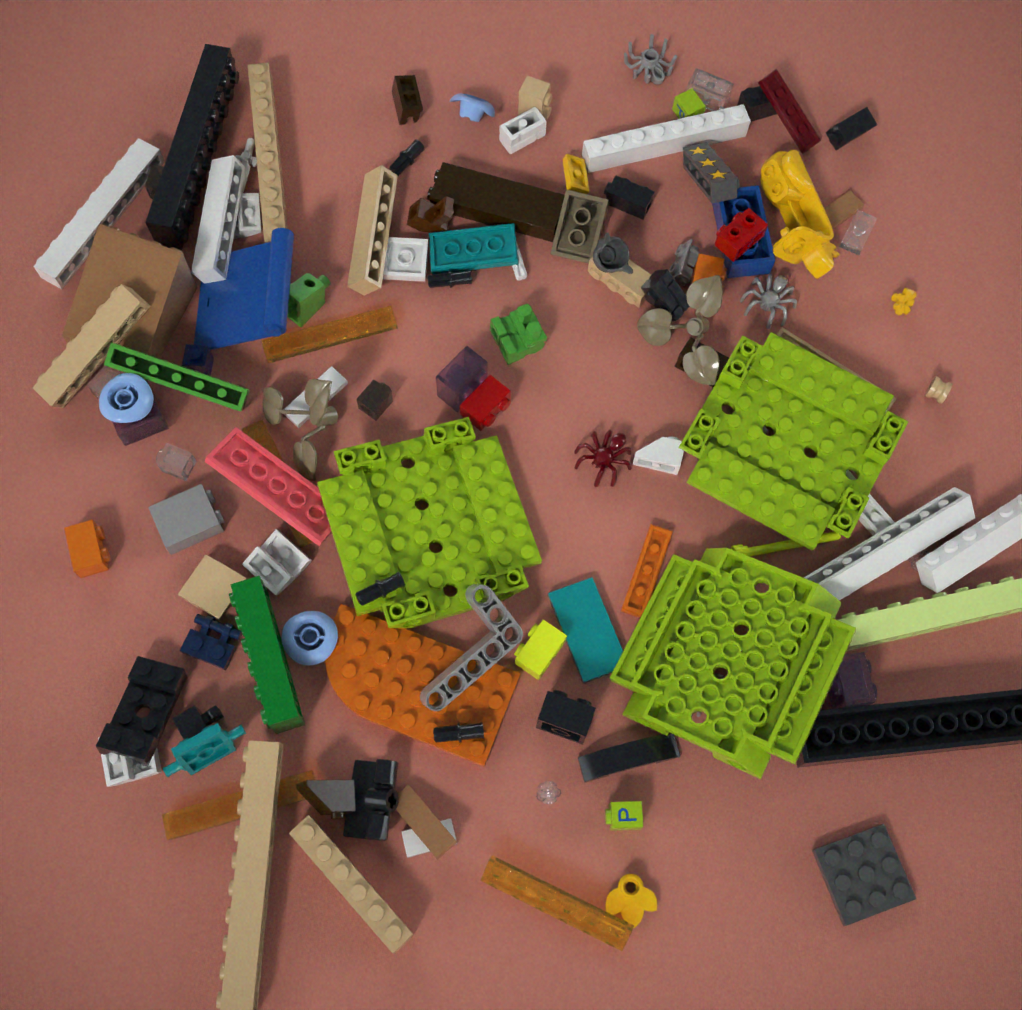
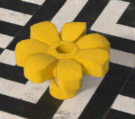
M904 288L902 294L894 293L892 295L891 301L895 302L893 305L895 314L900 316L904 313L907 315L911 311L909 306L912 307L915 302L914 298L917 295L915 291Z

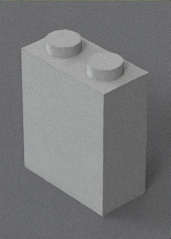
M202 484L148 507L164 546L171 555L224 532L221 525L225 522L219 509L215 511L212 505L216 502L211 490L206 491Z

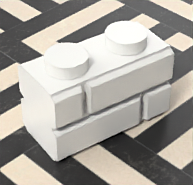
M533 107L500 125L499 140L509 154H512L536 141V139L545 136L546 120L539 110Z

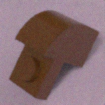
M446 196L435 205L420 198L409 208L407 225L427 233L447 231L448 221L452 219L454 214V199Z

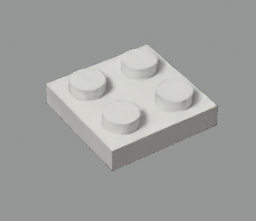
M389 237L383 279L425 282L428 239Z

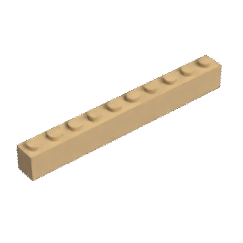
M269 62L248 65L264 243L271 242L274 229H288L273 79Z
M249 741L248 747H244L243 762H246L245 773L241 774L240 788L244 789L243 798L239 799L237 814L241 815L240 826H236L234 840L238 842L237 852L233 853L231 862L235 873L234 880H230L228 890L229 896H232L231 907L227 908L225 918L226 924H229L228 935L224 936L222 946L223 952H226L225 963L221 964L219 974L220 980H223L222 991L218 992L216 1007L220 1010H257L284 746L280 742Z

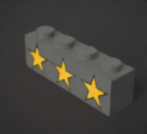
M707 142L683 147V168L711 203L737 198V189L740 188L739 178L733 174L730 167H727L723 159L716 154L715 150Z

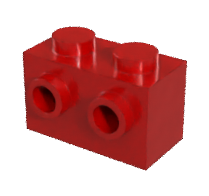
M748 208L743 213H737L729 225H723L717 231L714 245L734 262L764 237L768 224Z
M490 374L460 404V415L463 418L469 417L471 424L481 432L485 426L489 427L493 424L496 415L500 411L503 412L511 404V390Z

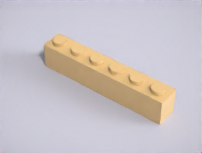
M382 165L366 173L364 177L347 287L364 296L380 289L382 285L398 175Z
M123 284L116 287L111 292L110 298L97 308L96 314L92 319L81 327V332L67 343L63 353L52 361V366L38 377L33 389L50 406L64 408L106 359L110 344H119L150 308V305L132 288Z
M310 815L289 832L393 954L414 936L413 932Z

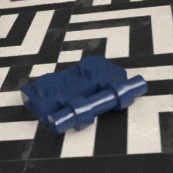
M197 614L194 623L202 625L201 630L198 632L190 628L180 652L226 670L236 650L235 646L228 643L231 637L240 640L242 636L241 630L236 629L235 625L230 623L223 624L215 620V617L210 615L203 616ZM211 630L222 633L219 640L209 636Z

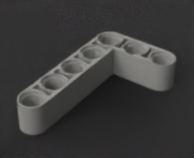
M470 585L466 590L465 597L490 632L421 691V703L432 711L444 709L522 640L523 631L491 588L486 585ZM481 589L484 596L481 601L477 602L475 593ZM496 608L498 610V617L492 621L490 619V612ZM511 627L513 635L507 640L505 638V631ZM493 643L494 652L488 656L486 648L489 644ZM474 659L476 667L473 671L468 672L467 664L470 660ZM456 676L457 684L453 688H449L448 680L450 677ZM437 692V702L434 704H430L429 696L432 693Z

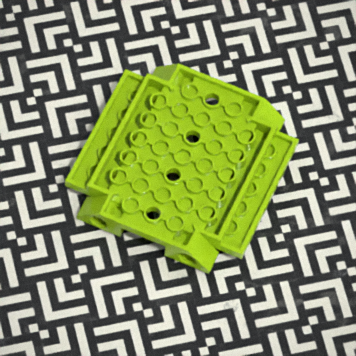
M770 332L762 347V345L742 335L679 448L699 459L686 483L813 551L826 526L846 538L851 536L869 500L868 495L883 466L890 459L909 421L887 410L894 395ZM722 406H731L733 408V413H724L722 411ZM763 427H771L774 430V435L767 436L764 434ZM810 448L814 450L816 456L814 458L807 457L804 449ZM846 471H854L857 474V479H849L846 476Z
M469 417L426 427L424 428V435L421 437L386 446H381L380 440H375L334 451L339 472L344 475L319 481L317 486L357 616L380 610V612H384L388 628H413L474 610L465 597L467 588L472 584L488 586L501 602L529 587L523 569L541 564L542 559L497 435L473 441L476 439ZM409 459L414 462V466L412 468H405L401 462ZM420 500L425 501L428 504V508L419 510L416 508L415 503ZM432 543H439L442 546V551L434 553L429 549V546ZM397 572L401 574L405 582L404 587L386 594V598L380 597L363 606L357 601L356 592L375 584V580L381 581ZM447 586H453L456 588L457 594L452 597L447 596L443 589ZM481 589L475 593V599L479 602L484 596Z
M729 548L706 549L701 560L694 559L693 562L673 554L618 660L610 680L636 692L632 694L622 714L623 716L666 736L670 732L711 751L713 758L761 779L771 758L770 754L796 765L853 639L856 627L835 619L842 602L818 583ZM759 583H765L769 586V589L764 593H759L755 590V587ZM739 625H745L749 629L745 635H738L734 630ZM717 668H725L728 671L727 676L723 679L716 678L713 673ZM700 711L706 714V720L702 723H695L692 720V716L696 712Z

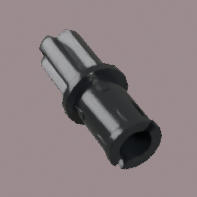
M415 139L405 151L400 152V156L389 167V170L399 176L424 151V145Z
M448 270V273L428 275L427 278L430 288L444 286L452 288L453 285L472 284L470 270L459 272Z
M397 572L381 581L375 580V584L356 592V599L361 606L366 605L380 597L386 598V594L404 587L405 582L401 574Z
M458 722L457 725L435 727L433 730L434 741L448 742L459 740V743H462L461 740L483 739V722L460 725V722Z

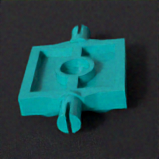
M217 723L205 727L199 734L180 741L177 746L171 749L176 761L163 767L165 775L169 777L180 770L188 771L190 775H193L236 751L233 740L246 734L243 725L240 724L230 731H225Z

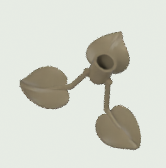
M719 275L699 279L689 286L686 294L687 303L691 308L696 309L695 314L697 317L691 318L686 324L671 325V313L662 308L647 311L640 317L637 323V329L643 338L654 346L666 344L671 339V329L687 328L689 334L697 336L692 346L693 352H689L683 357V368L692 380L705 385L716 384L720 360L714 348L707 345L698 348L697 346L704 337L703 334L710 327V323L705 317L715 315L722 304L723 286Z
M311 379L306 383L305 401L310 406L309 410H285L282 408L283 396L273 387L265 388L263 390V412L270 424H279L282 417L281 413L310 415L311 423L318 427L303 436L301 442H296L293 447V461L297 470L306 479L315 481L317 452L312 442L307 439L319 431L325 430L326 425L337 423V410L333 406L327 407L332 381Z

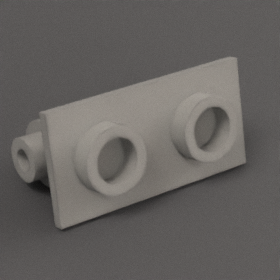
M693 239L678 246L675 252V262L669 269V272L678 281L680 286H686L690 282L693 272L692 268L695 266L698 258V247L691 246Z

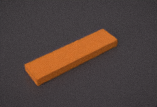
M650 524L621 612L641 618L651 598L673 531Z

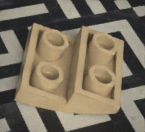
M205 555L178 593V596L219 620L231 603L229 593H232V588L230 584L246 580L247 578Z

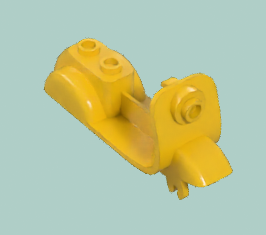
M797 150L776 152L763 163L760 178L765 196L779 209L786 224V227L780 231L782 238L773 245V254L791 264H799L803 261L811 275L818 279L833 268V258H837L840 255L837 251H834L837 247L830 243L834 236L833 229Z

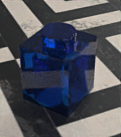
M186 344L182 366L211 376L214 357L209 346Z

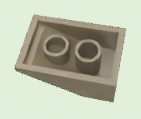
M566 190L551 255L589 264V260L592 258L594 249L601 237L609 200Z

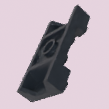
M137 656L128 675L129 683L110 724L106 723L96 744L99 753L103 755L115 753L126 756L148 767L187 679L185 669ZM141 708H149V715L143 718L137 716V712Z

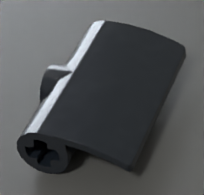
M377 759L376 762L355 760L352 775L355 789V811L346 814L343 836L387 841L391 812L396 810L399 803L398 793L395 790L398 762Z

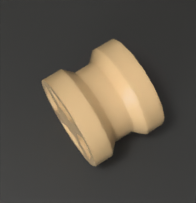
M935 376L925 396L928 398L933 397L937 399L938 403L942 404L953 384L950 382L944 383L939 377Z

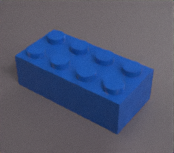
M759 185L740 187L737 189V198L712 203L717 230L723 225H729L737 213H743L748 208L767 223ZM768 227L764 237L734 262L722 253L725 259L724 265L727 268V278L771 273L775 263V256L772 250Z

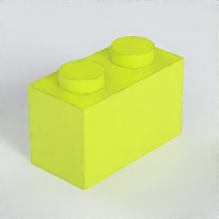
M542 620L539 625L534 624L528 633L530 639L526 644L521 643L514 653L516 656L515 665L537 680H540L567 639L566 634L545 620Z

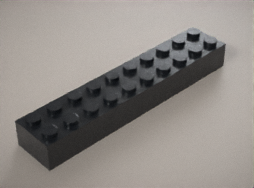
M205 44L145 222L153 240L167 248L174 247L182 251L184 243L188 241V229L190 224L194 222V210L200 203V192L206 184V173L211 167V157L217 150V139L223 131L222 123L224 118L228 116L229 101L233 100V89L239 81V72L235 68V58L232 57L231 50L228 47Z
M1022 689L820 710L796 762L797 768L1022 744Z

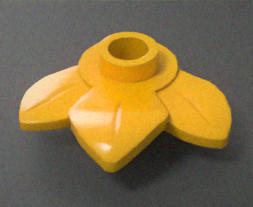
M626 874L619 880L618 888L609 892L606 898L605 910L607 915L621 913L624 921L631 928H635L641 922L644 910L650 912L657 911V899L653 891L644 887L643 881L639 876ZM628 882H632L635 885L634 892L626 890Z

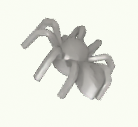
M650 34L649 49L641 52V56H634L632 42L630 41L628 43L629 55L633 60L640 61L631 65L625 52L624 63L631 69L641 64L638 70H633V79H636L644 68V81L646 84L650 82V78L653 84H662L665 76L671 75L672 65H674L677 59V55H674L669 63L659 59L664 57L668 40L664 39L662 51L659 55L653 49L654 35ZM660 63L664 66H670L667 72L664 71Z
M769 274L766 279V291H764L760 279L754 278L751 284L757 283L762 294L758 293L755 289H751L743 294L740 299L741 303L751 293L760 298V300H753L748 305L744 316H747L755 304H760L761 309L771 311L766 326L767 329H770L775 308L783 310L784 316L781 326L785 325L787 308L779 304L793 302V308L795 309L797 307V300L793 298L780 300L788 292L792 295L794 286L787 287L784 290L788 284V279L784 275H779L775 278L773 289L770 290L773 276Z

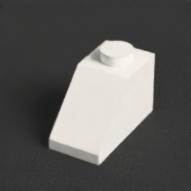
M673 436L661 437L636 451L632 465L677 475L684 452L679 448L682 441Z

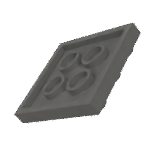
M884 824L812 850L843 926L916 900V896Z

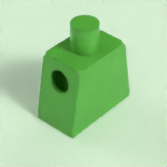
M306 273L290 284L287 317L302 327L324 305L325 289L331 285L330 280L325 275L315 278L310 273Z

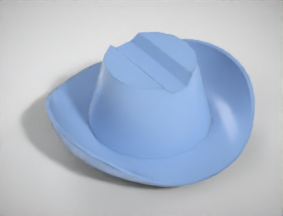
M459 93L454 95L449 101H460L459 116L463 118L469 117L471 121L479 122L484 112L491 117H495L493 105L484 99Z
M122 373L115 376L103 387L99 397V409L101 414L110 421L117 423L135 422L146 417L151 411L154 401L153 393L149 384L139 375Z
M301 612L291 617L285 623L281 636L282 645L288 656L295 662L308 666L317 665L325 661L333 652L338 640L337 626L331 617L322 612Z

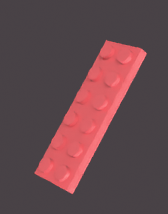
M237 427L206 456L205 462L319 547L332 533L318 487Z

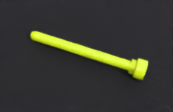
M835 531L823 533L818 544L839 540L841 535ZM785 540L753 547L738 544L731 546V549L751 557L804 546L793 540Z

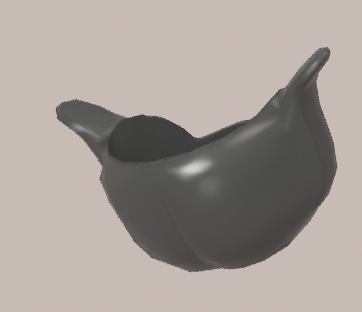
M605 233L604 238L598 241L593 252L595 266L605 273H633V269L628 265L630 253L625 241L619 237H610L609 233Z

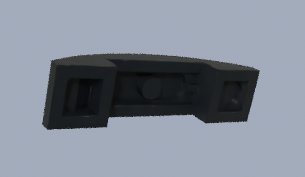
M669 733L668 736L662 734L602 749L578 757L585 783L618 772L680 758V753L674 734Z

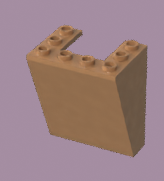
M99 224L62 336L67 343L74 339L81 332V327L96 314L97 308L110 298L111 292L123 284L132 288L150 305V308L119 344L160 358L198 288L185 257L177 248H167L157 241H147L137 234H128L114 226L108 227Z

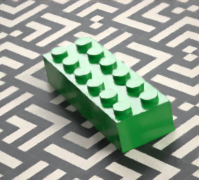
M260 576L230 584L232 593H229L232 607H235L237 614H239L235 616V621L238 629L241 630L245 637L241 639L245 654L247 653L249 659H251V662H248L247 665L251 677L254 676L255 682H257V685L254 686V692L257 700H260L264 709L260 710L264 725L266 724L268 729H272L276 734L304 726V718L267 587Z

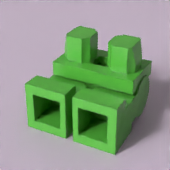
M529 304L518 307L517 310L510 312L509 316L503 318L498 316L490 319L489 330L497 346H499V350L507 365L523 359L528 354L540 351L545 345L544 341H547V336Z

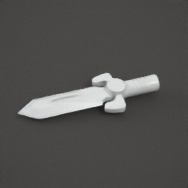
M248 138L244 152L241 155L235 156L246 167L241 193L244 192L251 168L249 164H252V167L257 165L256 157H252L255 146L253 138Z

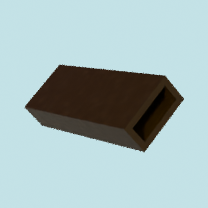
M445 162L442 163L440 170H436L434 175L435 184L429 188L427 199L431 203L436 205L448 196L454 199V216L491 226L514 223L515 232L553 242L564 194Z

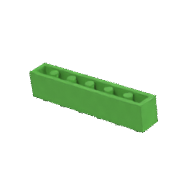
M117 343L110 344L104 362L105 366L126 373L137 374L143 379L240 412L244 409L250 391L248 388Z

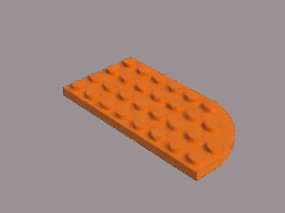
M340 604L333 620L338 630L337 644L331 655L325 660L329 681L339 699L361 718L484 767L521 673L494 664L444 709L432 711L421 703V691L465 652L405 628H388L386 621L369 614L357 616L355 609ZM474 659L470 660L467 664L468 672L473 671L476 667ZM452 676L448 680L449 688H453L457 684L456 676ZM434 692L429 696V703L434 704L437 702L438 693ZM458 722H460V725L483 722V739L461 740L462 743H459V740L448 742L434 741L433 730L435 727L457 725Z

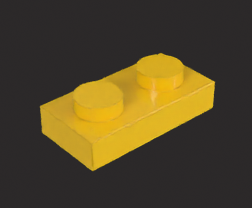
M566 154L562 160L567 190L588 194L590 190L585 159Z

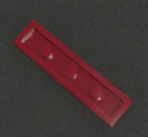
M777 69L758 82L802 154L821 141Z

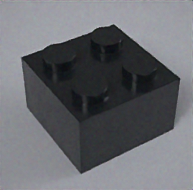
M547 691L536 728L583 745L596 708L592 707V703L585 699L577 698L576 701L567 698L568 694L562 691Z

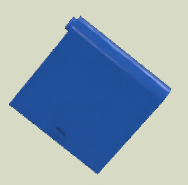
M276 228L272 231L271 242L232 251L226 280L205 284L201 281L193 352L199 353L267 337H278L286 332L294 233L291 230Z

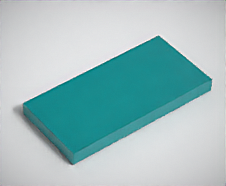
M514 223L429 233L432 274L448 273V270L459 272L518 265Z
M593 577L548 593V598L561 630L567 635L566 642L583 684L612 673L623 653V649Z

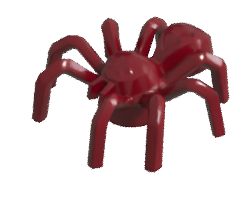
M608 430L605 434L602 447H600L596 431H593L591 437H593L596 450L588 443L578 445L574 453L577 454L581 448L586 447L594 455H583L577 460L574 468L578 469L580 463L585 459H594L591 464H595V468H600L594 486H599L605 468L609 467L612 470L610 486L614 487L617 470L611 463L627 465L628 470L632 469L629 461L614 459L626 451L628 455H631L630 447L622 448L626 444V436L624 434L618 433L613 435L607 448L612 431Z

